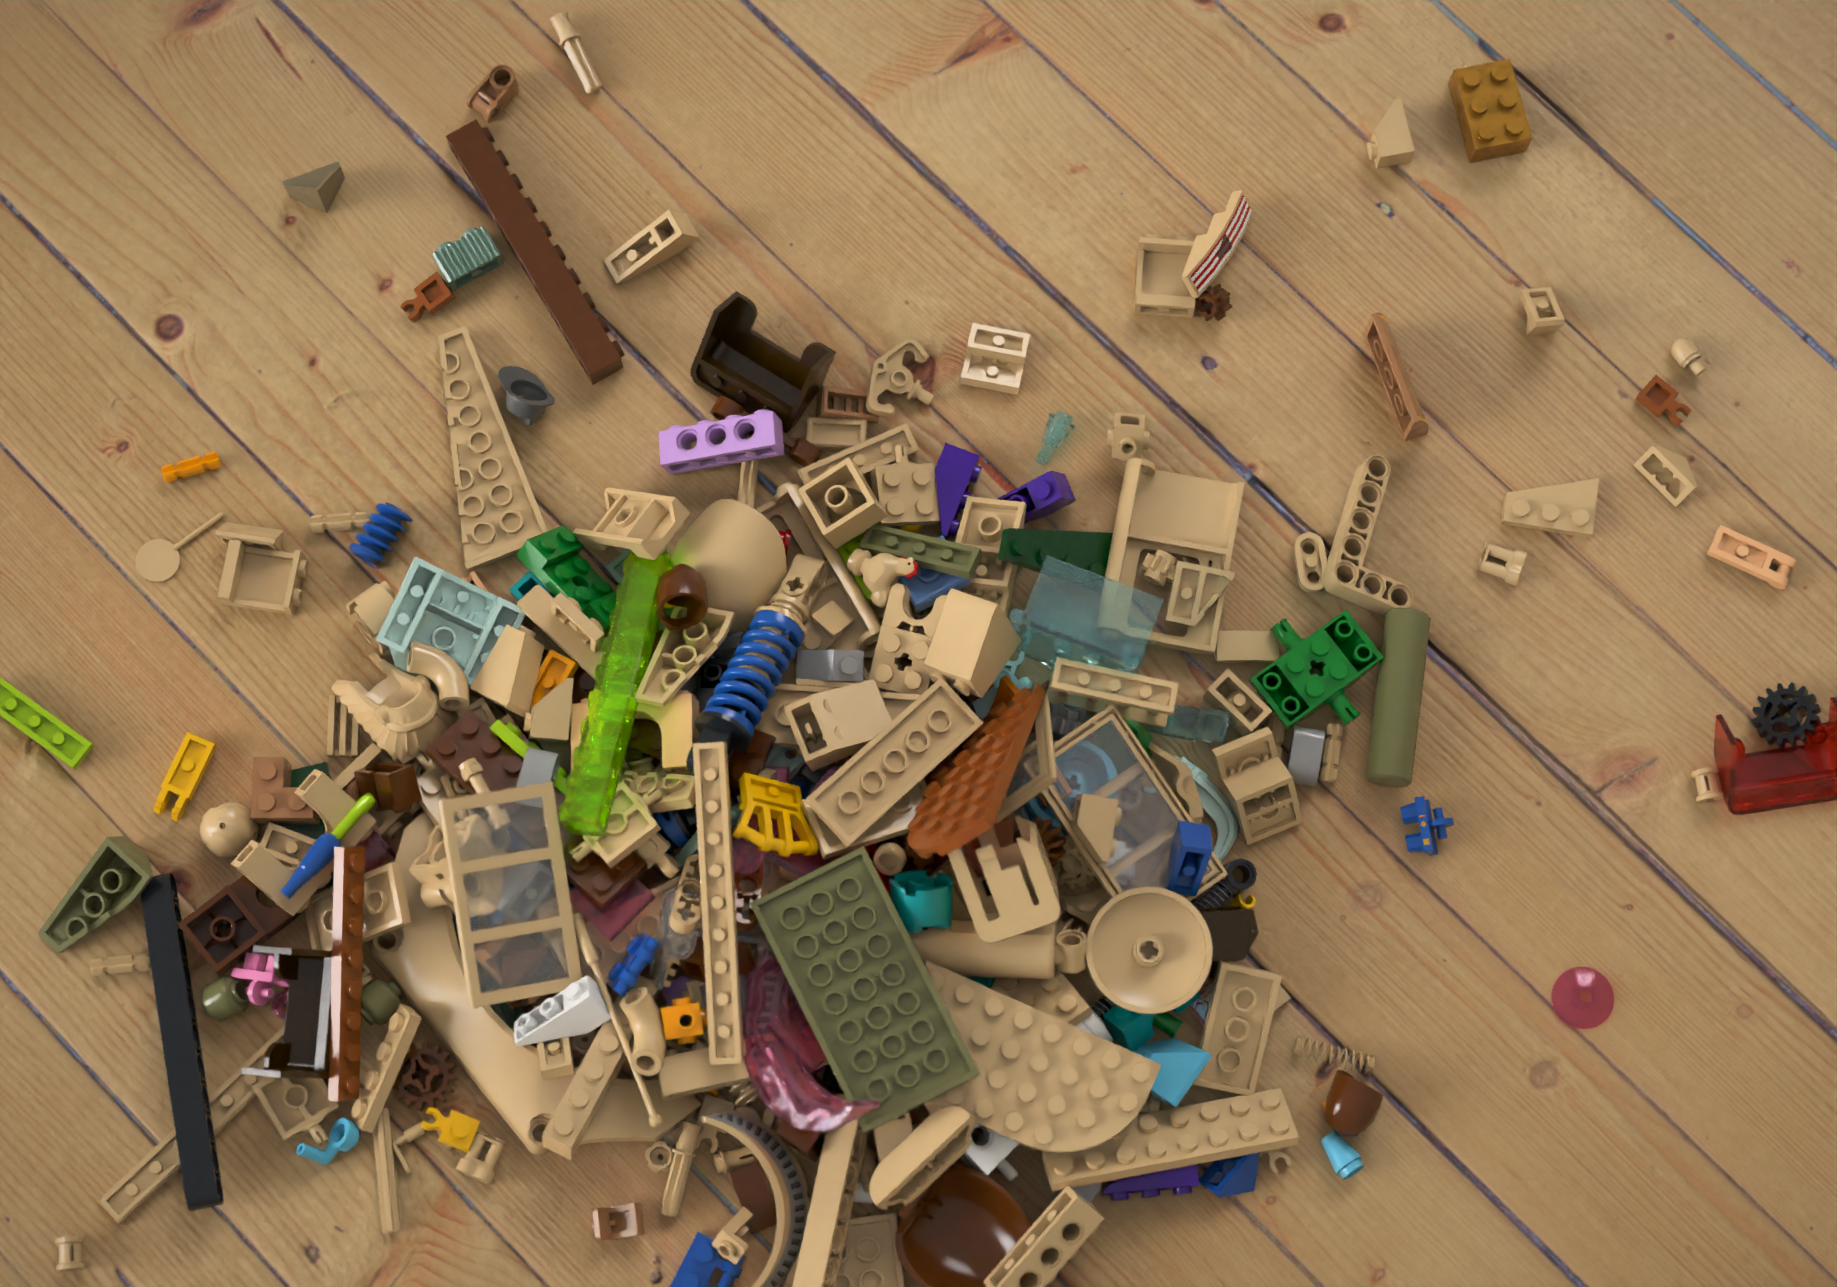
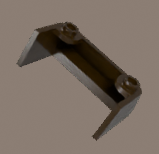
M253 945V952L274 953V972L281 979H289L283 1042H275L268 1047L264 1055V1068L242 1067L241 1074L276 1078H329L332 951Z

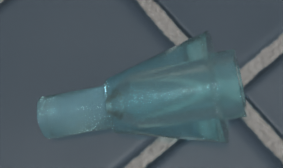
M1057 411L1056 414L1049 413L1043 439L1044 444L1035 461L1046 466L1054 449H1057L1075 429L1076 426L1072 424L1073 418L1061 411Z

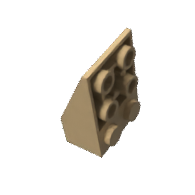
M874 679L812 694L783 707L804 760L812 772L857 753L892 722Z

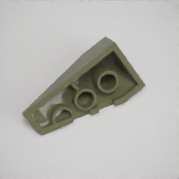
M127 836L107 837L38 934L58 953H63L135 902L154 877L148 855Z

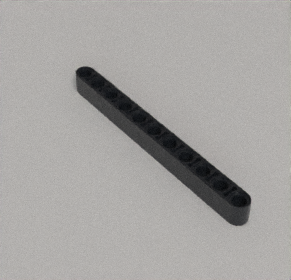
M166 873L154 876L140 896L187 1207L191 1212L222 1205L224 1197L184 932L178 925L182 921L178 891L173 874Z

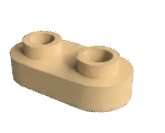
M1311 532L1303 533L1296 539L1293 546L1298 584L1305 592L1318 593L1324 589L1322 578L1327 564L1323 540L1317 534ZM1310 546L1313 549V553L1306 554L1303 551V547ZM1315 575L1318 582H1309L1307 576Z

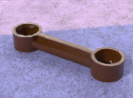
M724 396L718 397L710 411L711 415L717 420H724L729 415H751L739 404ZM783 432L784 453L788 454L794 462L806 467L820 459L822 451L818 447L804 439H795Z

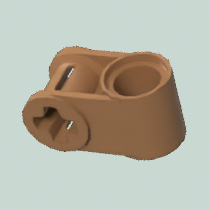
M504 64L493 67L482 82L470 92L466 99V106L470 109L475 108L482 113L487 122L495 121L519 91V84L512 68ZM501 79H510L507 85H497Z

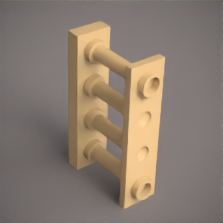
M1057 657L1048 687L1049 704H1058V702L1068 703L1078 708H1084L1086 712L1097 714L1107 704L1114 703L1123 718H1129L1141 724L1166 728L1168 715L1172 716L1174 712L1179 683Z

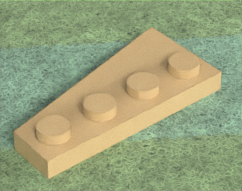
M609 769V781L601 782L591 805L624 781L629 789L640 797L654 786L659 789L663 797L648 807L651 813L693 808L696 803L694 775L668 774L666 777H660L656 772H648L646 776L638 775L636 771L626 770L624 774H619L616 769Z

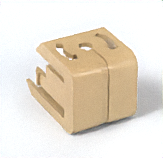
M1015 816L1022 838H1016L1017 842L1001 847L994 827L978 836L982 847L975 850L990 888L991 896L987 897L968 843L948 853L976 932L980 939L985 942H998L1056 921L1060 914L1057 880L1035 823L1020 816Z

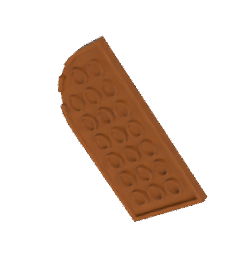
M1039 683L1030 689L1022 688L1014 695L1011 701L1006 704L1001 702L991 710L988 716L983 719L979 717L983 724L932 771L930 783L923 790V799L915 808L916 815L908 825V843L920 857L929 859L933 852H937L940 856L948 854L993 827L1046 694V691Z

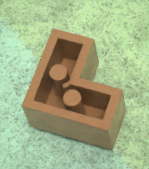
M253 757L251 819L258 825H268L269 822L276 825H320V816L294 793L298 787H291L292 765L285 757Z

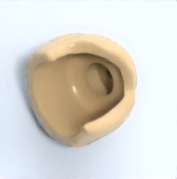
M228 802L216 808H209L203 815L200 825V836L203 843L212 853L224 858L237 857L251 840L256 842L260 834L259 825L251 819V811L244 805L236 802ZM223 823L225 824L224 829L221 828V825Z

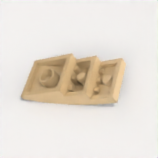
M968 496L955 542L980 548L983 556L972 578L969 579L971 584L959 591L998 604L1007 616L1017 565L998 559L1002 531L1008 528L1024 529L1027 505L1026 502Z

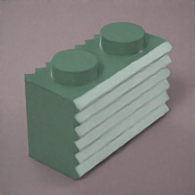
M481 226L479 229L474 227L463 233L462 238L453 243L449 241L441 244L436 249V252L432 254L437 267L452 291L504 264L499 250L484 226Z

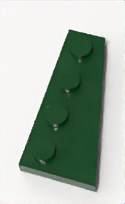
M1008 528L1002 531L998 559L1100 592L1103 588L1113 533Z

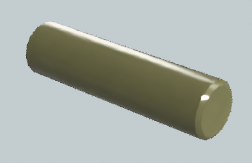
M1393 608L1385 613L1380 651L1384 658L1379 662L1366 768V779L1370 783L1379 786L1400 788L1406 787L1412 782L1431 620L1427 613L1417 609Z

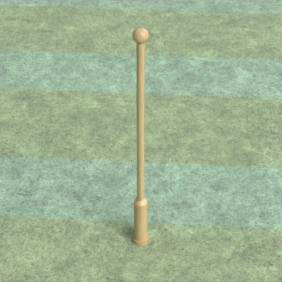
M583 913L574 914L573 921L576 937L587 965H590L593 969L631 1066L632 1051L598 967L599 958L583 920L584 915ZM631 1066L650 1115L649 1124L652 1127H659L662 1119L654 1110L641 1074L636 1072Z

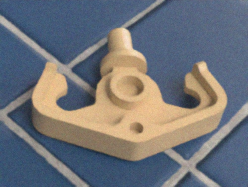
M906 339L873 363L866 398V408L871 414L893 418L895 415V408L891 404L881 405L877 401V397L886 390L893 394L908 392V400L917 398L926 405H929L934 395L922 388L920 380L914 383L911 372L902 365L905 352H911L914 355V360L918 363H925L928 360L929 355L916 340Z

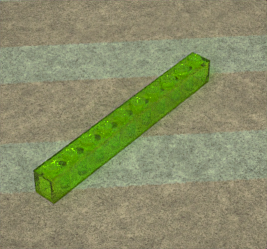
M630 549L629 557L624 559V576L622 583L618 584L616 589L617 602L615 610H612L609 616L610 629L608 637L603 639L601 664H598L595 669L596 683L594 690L588 696L589 709L586 719H583L581 723L580 744L574 750L573 771L567 777L565 801L559 807L558 817L568 834L605 837L639 703L635 702L634 696L647 670L659 624L656 603L657 585L661 576L666 571L672 569L674 565L667 549L655 560L637 557Z

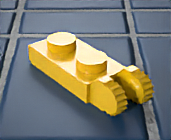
M186 733L161 784L162 790L154 805L153 811L155 813H163L170 801L171 793L178 795L179 798L172 810L171 819L176 822L180 821L187 809L188 801H191L217 748L215 743L192 733Z

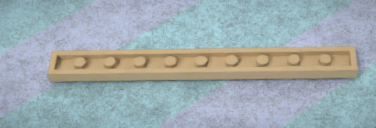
M727 742L694 743L693 759L710 1065L737 1064L744 1062Z

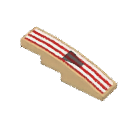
M1243 190L1233 191L1225 212L1215 213L1207 234L1197 235L1182 274V279L1193 298H1198L1217 277L1246 231L1254 211Z

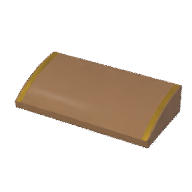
M1374 313L1370 318L1364 336L1403 438L1407 441L1426 435L1429 427L1387 318L1381 313Z

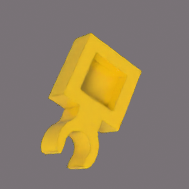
M429 1107L425 1113L433 1115L435 1122L430 1124L422 1121L420 1126L428 1131H440L441 1134L438 1141L467 1153L480 1121L452 1109L448 1117H445L438 1109Z

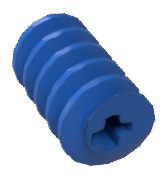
M387 502L386 504L379 503L376 505V510L379 514H370L369 519L373 524L365 523L362 526L366 534L358 533L356 535V540L360 545L352 543L349 546V549L357 558L378 570L379 568L375 561L386 562V558L381 552L393 551L388 544L389 540L394 542L400 541L394 532H406V529L401 524L402 520L410 523L413 521L404 511Z

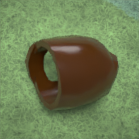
M680 563L666 571L661 576L657 585L656 603L658 619L669 631L688 629L698 624L707 613L708 596L705 581L701 573L687 564ZM663 607L686 608V617L680 619L667 616Z
M1337 1070L1327 1099L1322 1102L1325 1120L1336 1130L1338 1135L1345 1137L1358 1136L1375 1119L1380 1109L1383 1095L1354 1079L1349 1073Z

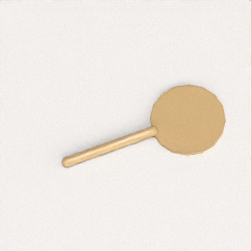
M218 513L175 545L164 539H153L146 542L138 550L135 557V566L138 573L145 580L153 583L165 582L171 579L178 572L181 564L178 549L222 519L224 514Z

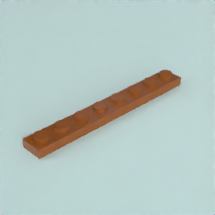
M365 846L334 847L328 1101L339 1102L359 1099Z

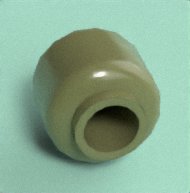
M230 975L207 984L202 991L201 1007L203 1011L217 1021H224L244 1012L249 1000L248 994L245 992L247 985L242 980Z
M374 979L362 989L361 1016L370 1025L373 1023L384 1025L397 1012L399 1005L402 1004L399 996L403 993L392 980L385 983L381 979Z

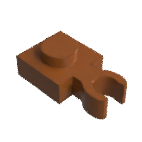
M435 272L413 289L417 297L403 302L401 309L406 312L411 307H414L413 314L407 318L415 322L422 317L426 309L433 315L455 299L456 296L442 276Z
M1657 375L1651 379L1635 398L1636 401L1657 418L1665 412L1671 423L1676 426L1683 422L1676 416L1677 411L1682 412L1685 416H1688L1691 412L1687 405L1677 403L1674 400L1679 393Z

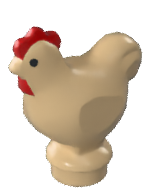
M860 548L851 554L847 562V569L854 576L863 575L864 584L872 593V602L881 608L886 607L890 590L900 577L906 576L908 579H912L914 575L918 574L919 564L914 562L913 557L908 559L905 557L898 558L889 553H879L872 557L868 550L864 551Z

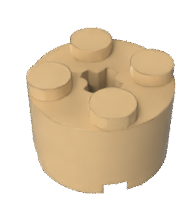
M386 581L380 584L375 583L346 604L349 614L351 615L355 612L358 616L355 622L358 629L375 649L379 647L381 654L386 652L389 646L375 639L394 602L393 597L395 596L394 591Z

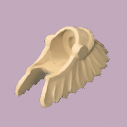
M375 652L368 656L376 666L387 674L386 679L377 683L370 691H367L358 681L337 680L332 685L331 689L340 696V702L348 707L349 713L354 714L356 722L363 726L364 731L370 733L372 741L377 742L379 750L385 749L390 755L396 754L398 757L403 758L409 754L416 757L420 751L426 752L425 749L452 726L451 718L453 716L451 711L439 706V697L431 690L430 683L423 675L414 677L407 674L386 660L380 659Z

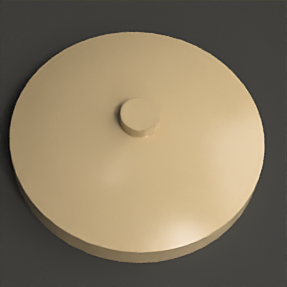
M1139 887L1122 892L1109 900L1099 910L1090 925L1086 948V962L1090 976L1096 987L1108 1000L1127 1011L1138 1014H1160L1176 1009L1189 1001L1199 991L1210 971L1213 947L1206 921L1191 902L1170 890L1158 887Z

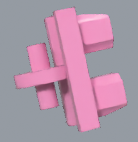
M246 952L243 969L233 967L231 977L248 979L251 982L245 989L248 999L254 1005H264L274 996V990L271 985L288 987L289 979H281L275 974L273 967L274 956H268L264 972L267 956Z

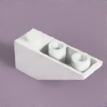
M586 975L577 982L571 983L566 989L552 998L546 999L541 1005L527 1014L521 1015L514 1021V1044L518 1047L586 1034L610 1020L611 1015L599 984Z

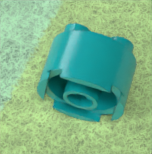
M913 870L895 874L894 881L890 878L889 897L907 932H920L922 927L948 928L951 926L953 880L950 876L936 872V878L926 876V871Z

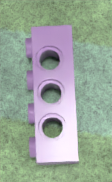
M765 409L757 410L752 415H729L724 420H702L697 422V425L686 427L674 425L669 427L668 430L658 431L660 465L670 475L784 455L782 421L773 411ZM754 431L751 438L745 439L749 432ZM726 436L721 444L716 445L719 438ZM697 441L696 446L688 450L690 444Z

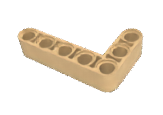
M1375 454L1366 459L1355 470L1325 567L1322 583L1329 593L1385 616V613L1390 609L1408 608L1411 606L1413 593L1407 585L1362 566L1391 473L1390 462L1387 458ZM1369 468L1376 472V476L1370 472ZM1361 494L1368 498V502L1363 500ZM1353 520L1359 523L1361 529L1354 525ZM1345 546L1350 548L1353 555H1349L1346 552ZM1336 573H1339L1343 576L1344 582L1338 579ZM1364 584L1369 586L1372 594L1368 593L1365 590ZM1391 596H1394L1398 600L1399 605H1396L1392 601Z

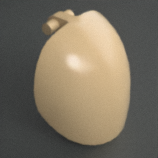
M732 499L717 500L705 508L682 535L672 554L668 570H670L675 565L682 563L691 566L701 573L706 584L708 608L734 612L735 618L729 629L731 633L748 629L755 610L760 606H768L770 598L777 594L787 573L785 547L775 526L757 510Z

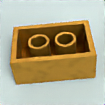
M1505 59L1453 70L1448 87L1469 163L1526 152L1532 140V135L1511 60Z

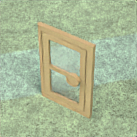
M1047 691L995 823L1000 822L1057 781L1049 695Z

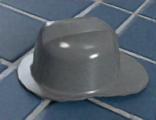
M514 366L503 367L499 370V381L506 390V408L509 412L518 416L526 425H532L535 419L540 418L544 414L547 406L554 404L555 398L548 392L542 381L530 371Z

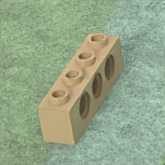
M1067 1185L983 1282L987 1287H1045L1056 1278L1058 1271L1064 1264L1077 1254L1079 1247L1084 1241L1098 1230L1104 1217L1090 1202ZM1071 1224V1226L1067 1230L1063 1231L1065 1226ZM1050 1248V1250L1048 1251V1253H1046L1045 1255H1042V1253H1043L1046 1249ZM1029 1273L1026 1278L1021 1279L1024 1274Z

